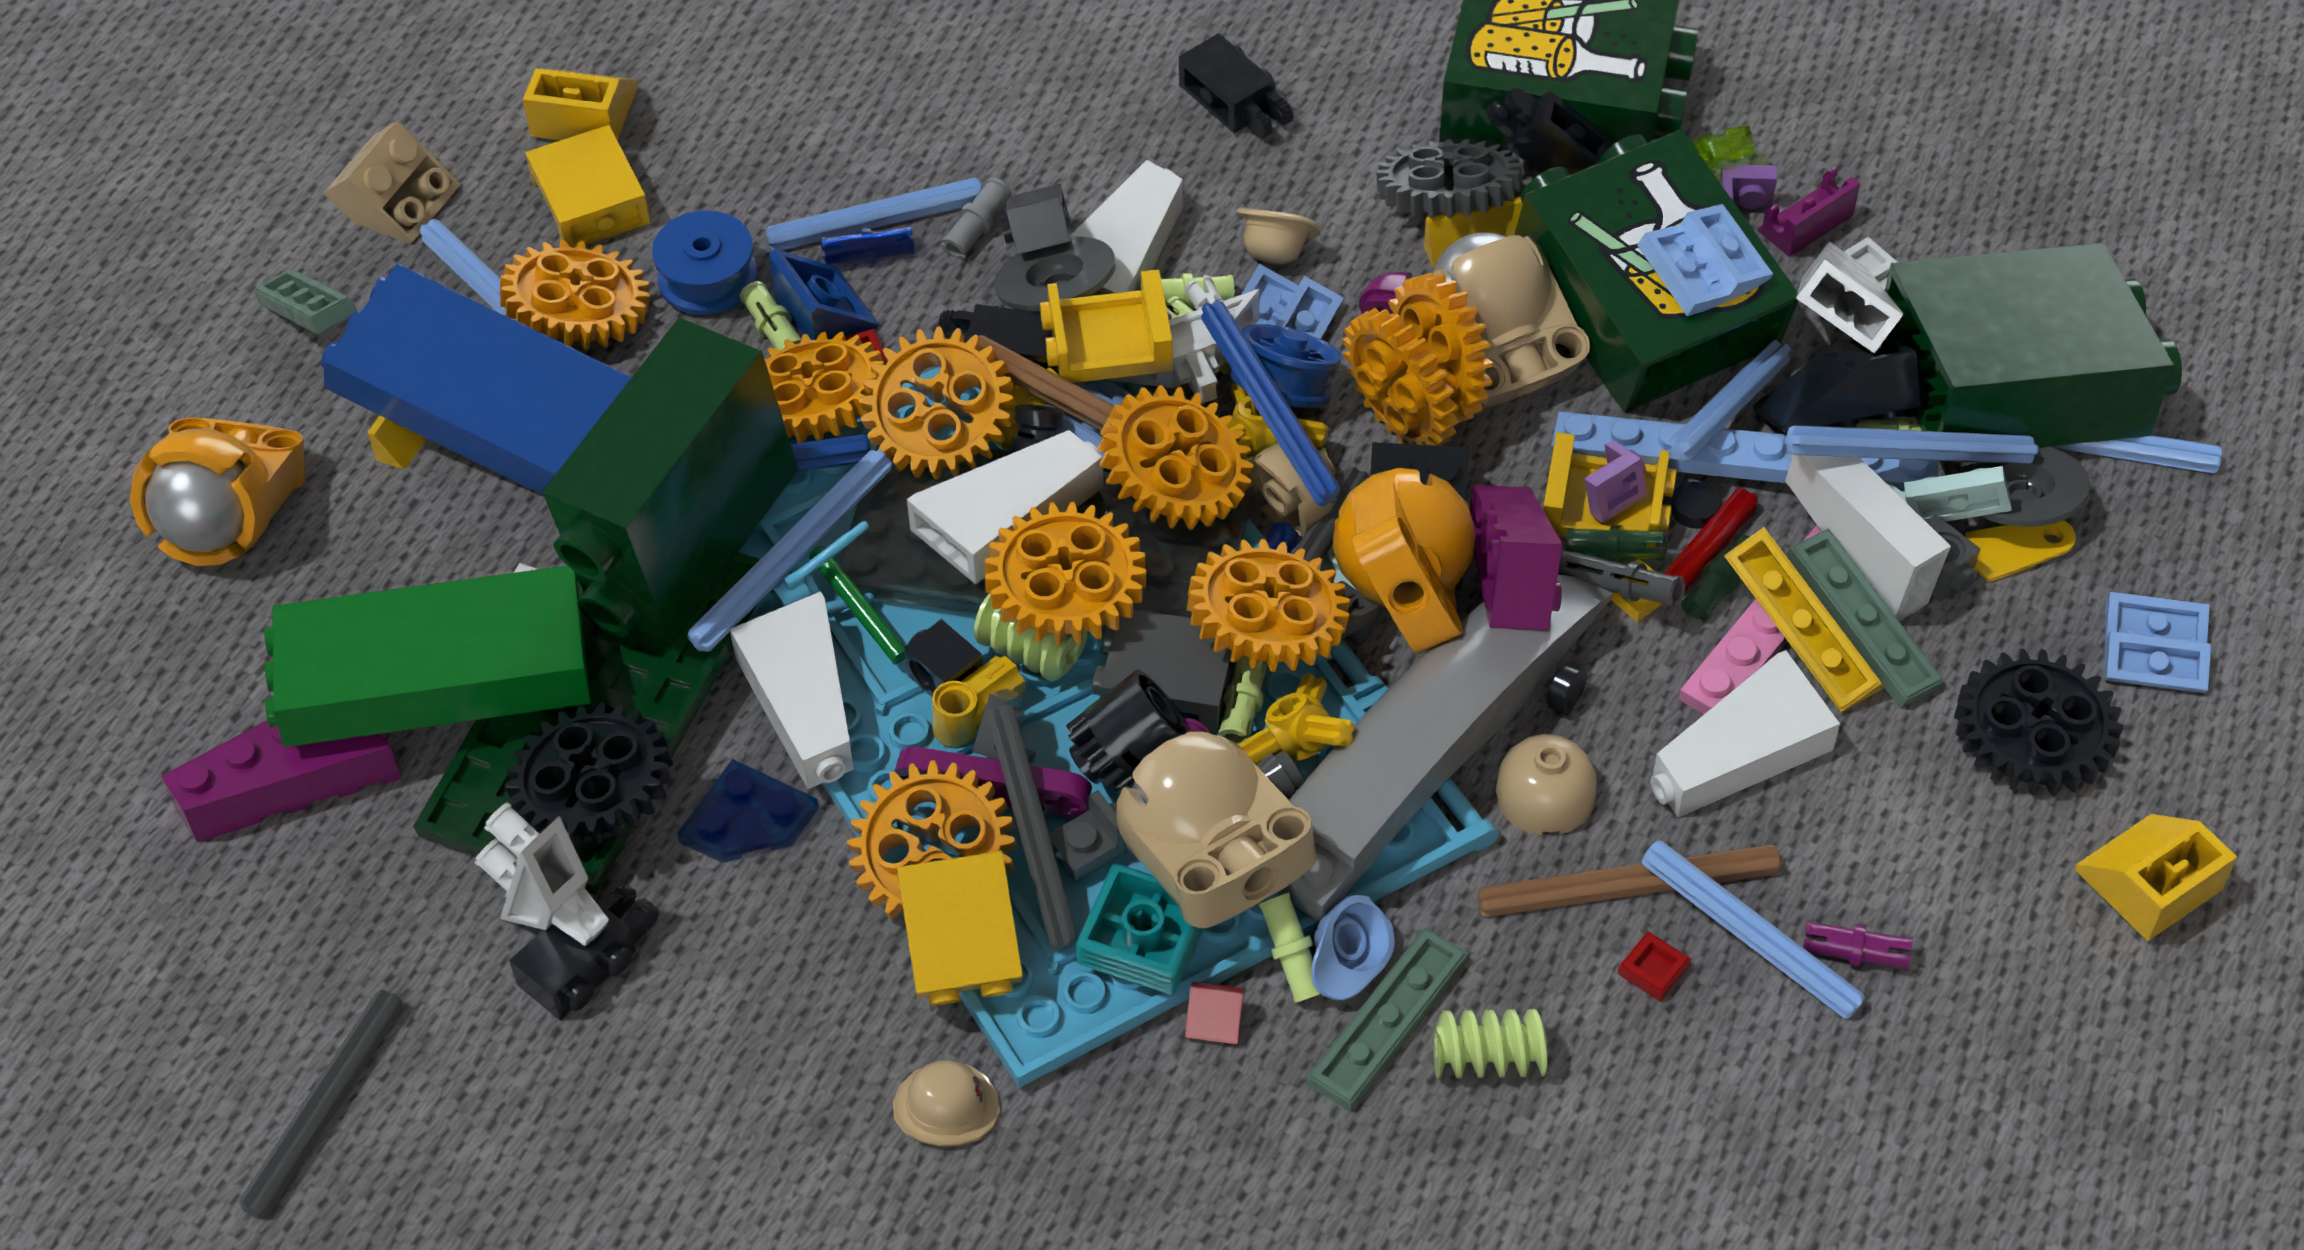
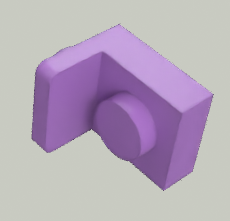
M1722 164L1719 182L1736 206H1742L1745 209L1772 207L1777 183L1776 166Z
M1614 440L1605 444L1608 464L1584 478L1590 513L1601 523L1606 522L1648 496L1644 477L1646 467L1642 458L1635 451L1626 449Z

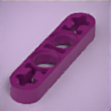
M912 746L902 749L899 753L894 772L902 780L909 778L908 770L911 763L915 764L920 775L927 774L931 760L936 761L941 774H945L948 767L954 762L957 763L960 770V779H963L972 769L975 770L979 777L977 788L990 781L996 791L991 800L1004 798L1007 807L1012 808L999 760ZM1030 765L1043 814L1076 818L1087 811L1089 795L1093 788L1090 781L1070 771Z

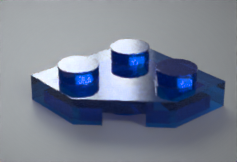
M732 759L678 831L679 843L721 863L742 858L741 854L769 847L772 850L792 846L819 809L818 799Z

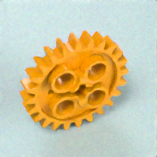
M565 240L560 241L559 248H553L547 242H543L541 252L527 247L526 257L515 254L513 256V265L506 264L504 266V275L500 277V307L505 308V316L515 319V321L554 340H563L564 344L569 347L572 346L573 342H580L582 347L587 350L590 348V341L595 340L601 346L608 347V337L622 342L624 341L625 332L635 334L637 324H644L645 315L648 313L649 282L643 281L642 270H632L633 260L629 259L619 262L618 251H613L607 255L603 254L602 245L600 244L589 250L586 249L584 241H579L576 248L569 247Z
M1433 272L1402 281L1403 286L1394 289L1396 298L1388 301L1393 311V314H1390L1391 317L1397 314L1400 315L1404 328L1411 324L1414 327L1417 340L1421 338L1426 339L1427 352L1429 354H1437L1438 359L1435 364L1438 369H1443L1447 372L1448 375L1443 378L1445 384L1452 387L1455 393L1449 396L1459 408L1453 414L1457 417L1459 423L1473 419V414L1483 410L1480 402L1489 399L1484 387L1493 383L1485 372L1486 368L1493 367V362L1485 357L1484 352L1491 347V344L1481 338V333L1485 330L1486 326L1483 323L1477 324L1474 319L1478 311L1477 306L1468 308L1466 305L1468 293L1466 291L1457 293V282L1455 280L1446 282L1444 274L1434 276Z
M1373 308L1369 312L1366 311L1350 321V325L1344 329L1347 337L1342 339V343L1348 349V351L1343 353V357L1352 365L1347 370V373L1354 377L1357 385L1354 386L1355 391L1363 393L1366 398L1363 403L1364 407H1372L1375 411L1374 419L1377 422L1383 421L1386 430L1390 434L1395 432L1398 442L1401 444L1408 442V444L1442 446L1450 441V437L1456 434L1454 426L1459 423L1453 412L1459 408L1449 398L1455 391L1452 387L1445 384L1443 378L1448 374L1445 370L1438 369L1436 366L1437 354H1429L1427 352L1426 339L1421 338L1417 340L1413 325L1410 324L1404 328L1400 315L1397 314L1391 317L1387 309L1379 312L1377 308Z
M938 326L934 332L933 339L927 340L924 332L918 329L916 334L917 343L911 345L907 339L901 336L899 337L901 351L895 353L886 347L883 349L888 360L886 365L871 363L870 366L877 376V380L865 379L862 382L865 390L871 395L859 398L862 409L869 412L860 417L865 429H872L867 434L872 446L880 445L878 450L883 451L888 459L894 456L893 464L898 471H902L910 463L911 471L916 478L921 476L925 467H929L934 480L939 479L942 467H948L952 475L957 477L959 475V463L965 462L973 470L977 468L974 456L978 453L989 459L993 457L988 446L990 441L1004 444L1005 438L998 427H1010L1013 425L1010 414L1005 412V410L1016 407L1014 397L1006 394L1015 389L1011 377L1004 376L1008 372L1004 361H995L997 355L991 345L981 350L982 344L977 335L972 336L964 343L961 329L956 328L951 338L946 339L941 326ZM931 366L941 367L935 377L931 379L920 378L921 373L926 368ZM904 383H910L911 385L917 387L918 391L916 392L912 389L902 387V385ZM969 388L981 389L980 394L972 400L964 401L960 399L961 394ZM926 397L935 402L931 407ZM944 398L949 406V409H947L946 406L940 404L944 400ZM905 405L916 406L910 416L900 419L895 417L896 412ZM956 414L970 419L974 418L972 423H966L960 420ZM944 427L956 428L950 438L946 440L934 439L940 429Z
M823 331L817 340H810L807 334H803L801 343L794 344L787 339L784 340L785 349L779 351L775 348H768L770 357L765 359L789 439L794 436L798 443H804L807 436L814 435L816 441L823 439L824 433L829 431L838 437L841 435V426L847 425L856 428L858 427L856 417H862L869 413L864 411L859 403V398L871 395L865 390L862 382L865 379L877 380V376L870 366L872 362L884 365L880 351H874L870 341L861 344L858 335L846 341L844 332H839L833 339H828L826 331Z
M1159 385L1153 396L1144 387L1140 389L1136 398L1127 394L1121 405L1116 404L1100 431L1103 437L1097 446V450L1105 453L1099 463L1100 467L1112 469L1106 480L1107 484H1121L1123 486L1117 497L1121 500L1132 496L1136 500L1132 511L1136 513L1144 507L1150 509V521L1153 523L1160 514L1167 516L1170 528H1174L1179 518H1183L1188 529L1193 530L1199 519L1209 527L1216 517L1224 520L1231 509L1237 508L1252 481L1248 478V475L1253 469L1254 464L1246 461L1247 456L1251 452V447L1238 444L1244 435L1243 430H1229L1228 425L1233 418L1231 415L1221 418L1215 415L1218 407L1216 402L1205 408L1201 405L1200 393H1196L1190 401L1185 399L1182 387H1177L1173 396H1169L1163 385Z
M1053 502L1049 504V514L1042 516L1036 508L1032 507L1030 508V521L1026 522L1022 518L1014 516L1012 518L1013 531L1000 528L998 530L999 542H990L989 558H985L984 567L986 593H990L992 609L1001 608L1003 623L1016 619L1018 634L1026 632L1030 627L1034 628L1035 641L1040 642L1047 633H1053L1055 644L1061 645L1065 634H1072L1074 641L1079 645L1082 644L1083 632L1087 631L1099 640L1102 638V625L1105 624L1117 631L1119 629V615L1132 618L1133 603L1142 602V589L1146 587V555L1144 552H1139V538H1129V525L1127 523L1113 528V513L1111 512L1098 519L1095 518V506L1093 505L1089 506L1084 514L1077 513L1075 502H1070L1066 512H1059Z
M1261 539L1259 547L1254 549L1246 540H1241L1239 551L1225 544L1222 547L1221 556L1209 552L1206 564H1197L1195 576H1191L1186 609L1192 612L1191 626H1201L1199 638L1201 640L1215 638L1214 652H1220L1227 648L1232 650L1231 662L1234 663L1242 656L1249 658L1251 669H1255L1261 660L1267 661L1271 672H1276L1278 662H1285L1292 671H1295L1299 659L1313 666L1317 654L1327 658L1330 655L1331 647L1340 645L1342 634L1345 633L1349 613L1347 612L1350 599L1343 597L1345 584L1334 583L1335 570L1320 571L1322 563L1320 557L1309 562L1304 560L1305 549L1303 548L1297 550L1294 554L1287 553L1286 542H1281L1275 550L1269 548L1265 539Z
M931 760L927 774L920 775L915 764L911 763L909 764L908 779L902 780L898 774L892 771L889 773L892 783L891 788L886 790L878 784L872 786L878 798L875 803L860 800L859 805L867 817L866 819H851V826L857 833L861 834V837L847 840V845L852 852L861 855L851 859L849 865L853 872H864L856 880L861 891L874 888L868 897L874 907L887 901L885 913L889 919H894L903 910L897 867L952 859L949 855L943 853L942 850L930 846L925 851L918 837L906 831L893 828L895 822L904 823L929 842L934 843L939 837L945 850L958 857L996 851L1008 852L1017 849L1015 838L1003 835L1015 828L1012 817L1001 816L1008 809L1004 798L991 800L996 791L990 781L977 788L979 777L975 770L972 769L963 779H960V770L957 763L952 762L946 773L941 774L936 761ZM922 802H933L936 804L935 811L930 817L920 820L912 818V812L918 804ZM972 825L980 828L979 836L973 842L961 844L955 841L957 833L962 828ZM896 845L909 847V852L903 861L892 864L885 862L886 853L890 848ZM1003 854L1005 870H1013L1015 865L1012 859Z

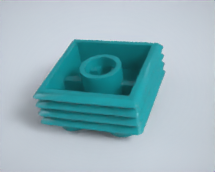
M1113 864L1077 939V963L1167 994H1174L1203 928L1191 926L1184 920L1179 905L1153 875L1120 864ZM1144 926L1152 928L1147 931H1142Z

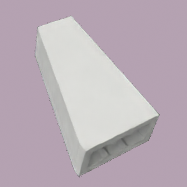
M1146 160L1071 234V237H1090L1101 240L1112 248L1115 255L1116 268L1112 277L1101 289L1090 296L1140 290L1141 271L1153 270L1182 211V178L1176 176L1172 171L1163 169Z
M1830 241L1803 276L1796 299L1873 353L1876 352L1903 316L1902 311L1867 267Z
M1070 430L913 494L907 499L910 530L974 584H977L985 578L984 560L989 558L990 542H999L998 530L1005 528L1013 531L1012 518L1014 516H1018L1026 522L1030 521V508L1032 507L1036 508L1043 516L1049 514V504L1053 502L1059 512H1066L1070 502H1075L1076 507L1080 506L1104 487L1103 468L1099 465L1103 457L1094 444L1089 441H1082Z
M1791 454L1790 458L1792 461L1785 480L1819 529L1821 531L1826 529L1831 531L1900 622L1928 604L1951 546L1861 458Z
M821 591L731 628L730 634L735 659L807 789L821 783L836 781L844 773L854 770L826 602Z
M1785 650L1776 654L1657 753L1653 776L1650 780L1653 793L1661 804L1668 803L1679 818L1833 751L1840 723Z

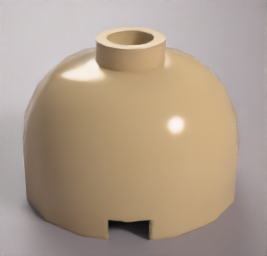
M1279 443L1263 450L1249 460V462L1254 464L1253 469L1248 475V478L1252 480L1249 485L1252 495L1259 490L1261 491L1263 497L1268 502L1261 508L1262 511L1288 537L1297 539L1299 536H1302L1303 538L1314 523L1331 512L1334 506L1333 503H1329L1324 507L1315 503ZM1319 452L1334 476L1336 474L1334 465L1324 453Z
M1541 734L1531 736L1512 747L1502 760L1498 769L1495 791L1498 798L1497 803L1501 813L1514 826L1530 834L1542 835L1543 832L1559 831V834L1568 833L1585 823L1594 809L1597 776L1591 759L1575 742L1559 735Z

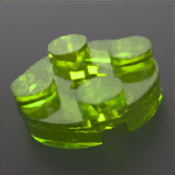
M1750 125L1725 129L1726 136H1724V133L1715 135L1710 133L1690 141L1708 167L1713 169L1718 167L1717 161L1727 158L1736 160L1756 153Z

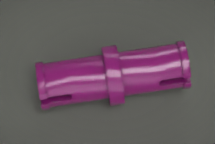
M1807 920L1805 935L1825 938L1827 941L1823 942L1804 938L1803 948L1810 954L1850 960L1849 965L1860 967V963L1865 962L1902 968L1908 971L1911 956L1891 953L1889 949L1911 952L1913 937L1865 931L1866 925L1855 924V929Z

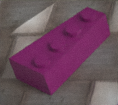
M1473 485L1470 514L1476 534L1473 554L1489 628L1549 630L1552 611L1560 610L1562 599L1561 582L1557 581L1562 543L1531 488Z
M267 720L161 776L175 809L196 842L261 823L264 817L286 810L290 814L309 808L308 803L337 794L341 798L359 792L358 788L379 781L386 784L401 779L391 747L381 733L283 747L278 727L269 728Z

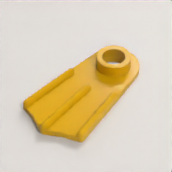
M2064 520L2043 526L2022 527L2003 525L1965 533V537L1980 548L1975 569L1988 583L2064 555L2071 551L2076 541V533L2073 527ZM2054 535L2061 541L2059 543H2050L2044 537Z

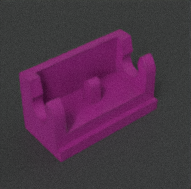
M1833 167L1824 173L1819 188L1780 213L1778 205H1774L1766 210L1763 225L1758 227V232L1788 257H1791L1854 215L1860 183L1853 177L1845 180L1841 189H1839L1835 182L1837 168Z

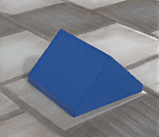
M777 249L771 252L769 259L775 297L781 306L787 309L791 315V320L802 335L807 334L810 340H817L820 333L826 331L827 338L833 339L839 332H844L845 336L879 327L880 324L837 267Z

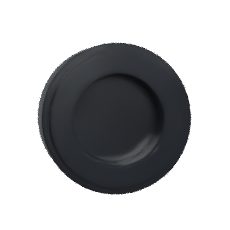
M1698 481L1683 483L1673 493L1671 503L1672 516L1685 527L1693 529L1703 528L1719 510L1720 496L1712 486Z
M1569 662L1558 668L1547 693V704L1550 709L1565 715L1570 714L1582 696L1586 685L1587 672L1584 668Z

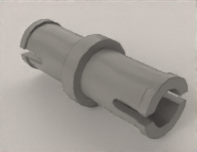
M997 178L988 179L986 185L974 201L963 206L959 212L960 219L941 241V247L946 254L963 260L981 234L989 233L994 225V217L1012 194L1011 189L1006 183Z

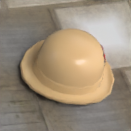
M1248 208L1236 210L1238 215L1246 218L1244 245L1247 252L1255 259L1276 265L1291 263L1298 258L1307 239H1314L1321 234V228L1316 222L1300 215Z
M937 1060L915 1070L900 1084L892 1102L894 1120L903 1133L918 1142L935 1146H961L980 1140L994 1128L1001 1113L999 1094L989 1078L973 1066L953 1060Z

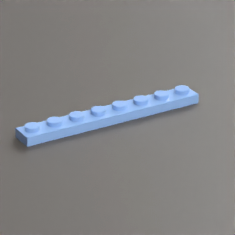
M1559 411L1551 445V458L1556 432L1575 435L1573 453L1606 458L1605 444L1614 440L1626 449L1638 453L1645 464L1656 465L1658 464L1660 449L1669 451L1671 449L1669 440L1685 424ZM1722 428L1689 461L1682 462L1678 457L1672 459L1669 455L1667 468L1677 469L1676 472L1786 483L1785 480L1792 460L1790 458L1791 454L1788 453L1787 446L1784 445L1783 441L1784 436L1787 435ZM1861 458L1886 484L1893 485L1904 492V482L1922 480L1933 476L1937 477L1939 461Z

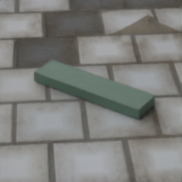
M292 269L259 285L253 290L261 305L316 334L340 323L352 314L358 313L352 298Z
M1829 529L1790 547L1786 554L1787 558L1882 682L1884 688L1900 709L1941 687L1944 682L1943 678Z
M1424 927L1308 1074L1306 1085L1351 1112L1468 960V953Z

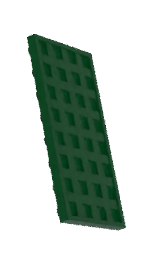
M737 552L670 643L635 627L625 638L612 636L596 627L581 612L591 704L583 705L587 713L593 714L601 702H604L609 714L619 704L624 705L628 716L637 709L640 710L645 721L653 719L658 731L663 732L672 758L733 649L730 632L709 652L697 650L688 639V632L760 559ZM576 575L579 597H581L584 592ZM755 607L736 626L748 622ZM579 705L476 720L413 825L417 835L478 856L496 838L490 831L484 828L487 826L485 823L497 809L505 803H509L510 797L505 784L511 780L506 769L509 766L517 765L513 755L514 750H529L524 738L526 735L537 737L543 735L540 723L544 721L553 727L559 724L558 713L561 711L567 714L570 719L576 717ZM641 813L636 815L637 820L639 819ZM626 823L620 826V839L614 838L610 832L603 833L600 846H595L591 836L585 837L581 846L575 849L588 876L585 886L588 893L593 895L598 893L633 827Z

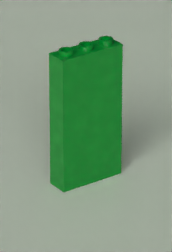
M566 565L272 606L273 626L264 628L267 654L269 657H273V661L265 662L267 688L269 692H273V697L265 698V711L269 728L278 727L283 747L591 704L582 614L578 606L580 597L575 571Z

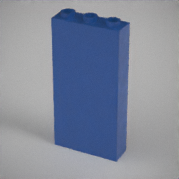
M398 263L386 278L382 276L376 281L368 303L362 310L357 309L358 313L350 316L345 333L338 342L332 341L327 346L320 363L321 367L324 368L325 389L543 495L542 491L632 378Z

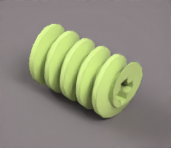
M990 593L982 602L974 625V637L977 643L986 647L991 646L993 651L1000 655L1007 654L1011 661L1017 664L1024 663L1026 669L1034 673L1040 672L1044 679L1051 682L1059 680L1073 667L1080 657L1088 637V631L1083 632L1082 644L1077 645L1072 635L1069 637L1070 634H1065L1061 645H1056L1053 633H1047L1040 642L1035 641V629L1032 627L1026 632L1018 634L1016 619L1003 623L1001 608L992 609Z
M1507 1009L1503 1015L1501 1025L1494 1010H1485L1479 1025L1471 1010L1463 1011L1458 1025L1451 1011H1442L1434 1032V1067L1436 1078H1441L1445 1063H1451L1456 1078H1462L1467 1063H1472L1477 1077L1483 1078L1488 1062L1494 1063L1499 1077H1505L1509 1062H1515L1520 1077H1526L1530 1062L1534 1061L1537 1063L1541 1076L1545 1077L1547 1070V1040L1543 1023L1536 1009H1528L1526 1011L1522 1024L1516 1011Z

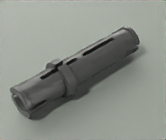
M1563 549L1561 551L1558 575L1573 576L1603 589L1621 593V596L1629 601H1638L1642 598L1667 604L1670 607H1677L1683 599L1685 581L1680 576H1671L1647 570V566L1639 562H1631L1626 565ZM1579 567H1582V568H1586V569H1590V570L1602 572L1603 574L1600 575V574H1596V573H1592V572H1588V571H1584V570H1579L1578 568H1579ZM1623 578H1627V579L1635 580V581L1642 582V583H1646V584L1648 583V585L1645 586V585L1633 583V582L1626 581V580H1622V579H1623Z

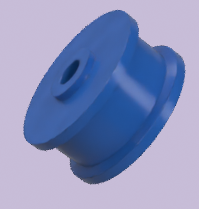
M712 210L689 212L668 222L655 237L652 255L655 267L658 270L657 281L660 293L672 307L682 312L694 315H713L728 311L742 303L740 293L743 288L757 281V268L752 256L753 242L751 234L747 227L732 215Z
M1254 324L1243 329V334L1289 406L1318 408L1329 403L1331 391L1327 387L1331 370L1337 369L1342 360L1341 353L1334 346L1305 332L1277 325ZM1232 369L1230 373L1232 380L1238 386L1244 389L1243 385L1241 384V382L1239 381L1238 377Z

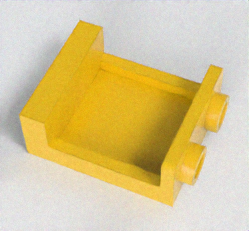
M610 125L525 152L531 180L534 186H539L557 223L560 240H565L569 247L576 248L579 241H584L585 245L650 224L645 194Z
M1159 269L1141 271V290L1059 299L1057 283L1047 284L1048 302H1040L1041 322L1043 331L1052 330L1053 337L1045 338L1048 366H1057L1060 377L1071 383L1173 371V340Z
M1556 432L1543 511L1557 536L1655 550L1657 533L1667 535L1671 506L1662 505L1663 496H1673L1677 469L1667 468L1669 460L1668 450L1660 449L1658 464H1645L1646 473L1644 477L1648 496L1606 522L1601 523L1590 513L1584 478L1607 465V458L1573 453L1575 435Z
M996 851L897 867L917 999L928 998L929 1006H937L960 1001L959 992L981 989L982 997L1012 993V984L1022 982L1023 975L1003 852Z

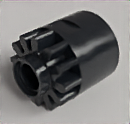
M1135 670L1066 725L1067 729L1071 732L1068 737L1074 743L1069 748V752L1076 766L1092 783L1098 784L1102 781L1106 787L1111 785L1116 793H1119L1124 787L1134 782L1132 777L1133 771L1144 757L1166 741L1190 732L1184 718L1172 700L1150 676L1141 670Z

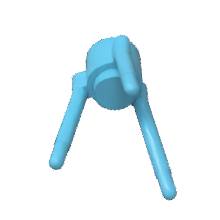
M862 521L800 569L784 577L770 591L778 609L818 593L819 589L811 576L819 571L818 568L832 557L836 559L837 556L847 550L849 544L869 528V524L866 521ZM872 593L863 594L869 602L874 600ZM842 599L826 602L827 613L848 608Z

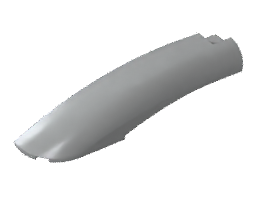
M1558 575L1557 581L1561 582L1562 587L1561 607L1559 611H1552L1549 630L1489 628L1484 601L1461 619L1463 634L1427 650L1354 725L1355 729L1352 732L1353 742L1347 747L1335 746L1289 799L1295 807L1305 810L1311 818L1316 847V862L1308 872L1276 893L1282 895L1289 892L1292 904L1320 923L1325 913L1341 902L1385 847L1431 796L1498 731L1501 732L1612 599L1614 592L1573 576Z

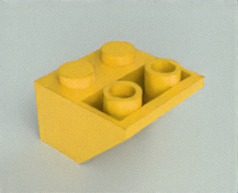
M535 68L522 99L531 137L563 140L610 125L618 141L639 86L638 80L558 69Z
M2150 814L2077 863L2074 870L2148 942L2221 892L2237 856L2200 821Z

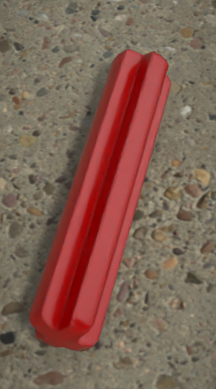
M1745 488L1736 489L1664 574L1684 578L1686 592L1756 510L1757 496L1754 493H1749Z

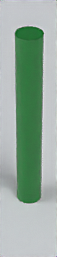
M819 546L816 549H814L811 552L809 559L812 560L815 556H817L819 553L825 550L826 547ZM834 557L820 566L818 570L893 664H899L906 659L905 646Z

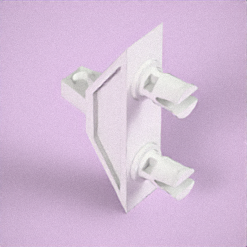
M1204 275V291L1192 279L1186 285L1185 293L1192 301L1196 311L1169 320L1173 340V371L1107 380L1152 386L1163 385V387L1175 388L1187 383L1194 394H1201V404L1216 399L1218 397L1216 393L1218 380L1214 373L1219 372V368L1226 358L1201 320V315L1203 314L1202 307L1206 303L1212 304L1216 300L1222 301L1241 331H1243L1246 326L1254 325L1259 319L1260 288L1223 301L1211 277Z
M505 803L485 823L487 826L484 828L490 831L496 838L475 858L477 861L474 862L507 891L505 895L506 901L500 918L546 930L551 924H554L582 945H588L603 931L609 919L585 889L588 876L560 816L539 834L511 808L512 806L509 803Z

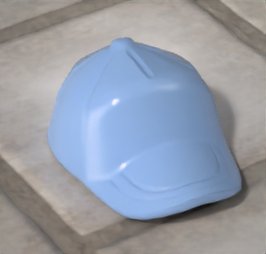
M1365 895L1349 896L1331 908L1321 919L1314 935L1316 953L1311 967L1313 985L1317 992L1327 998L1346 1000L1357 995L1388 963L1395 948L1393 926L1381 909L1371 901L1370 897Z

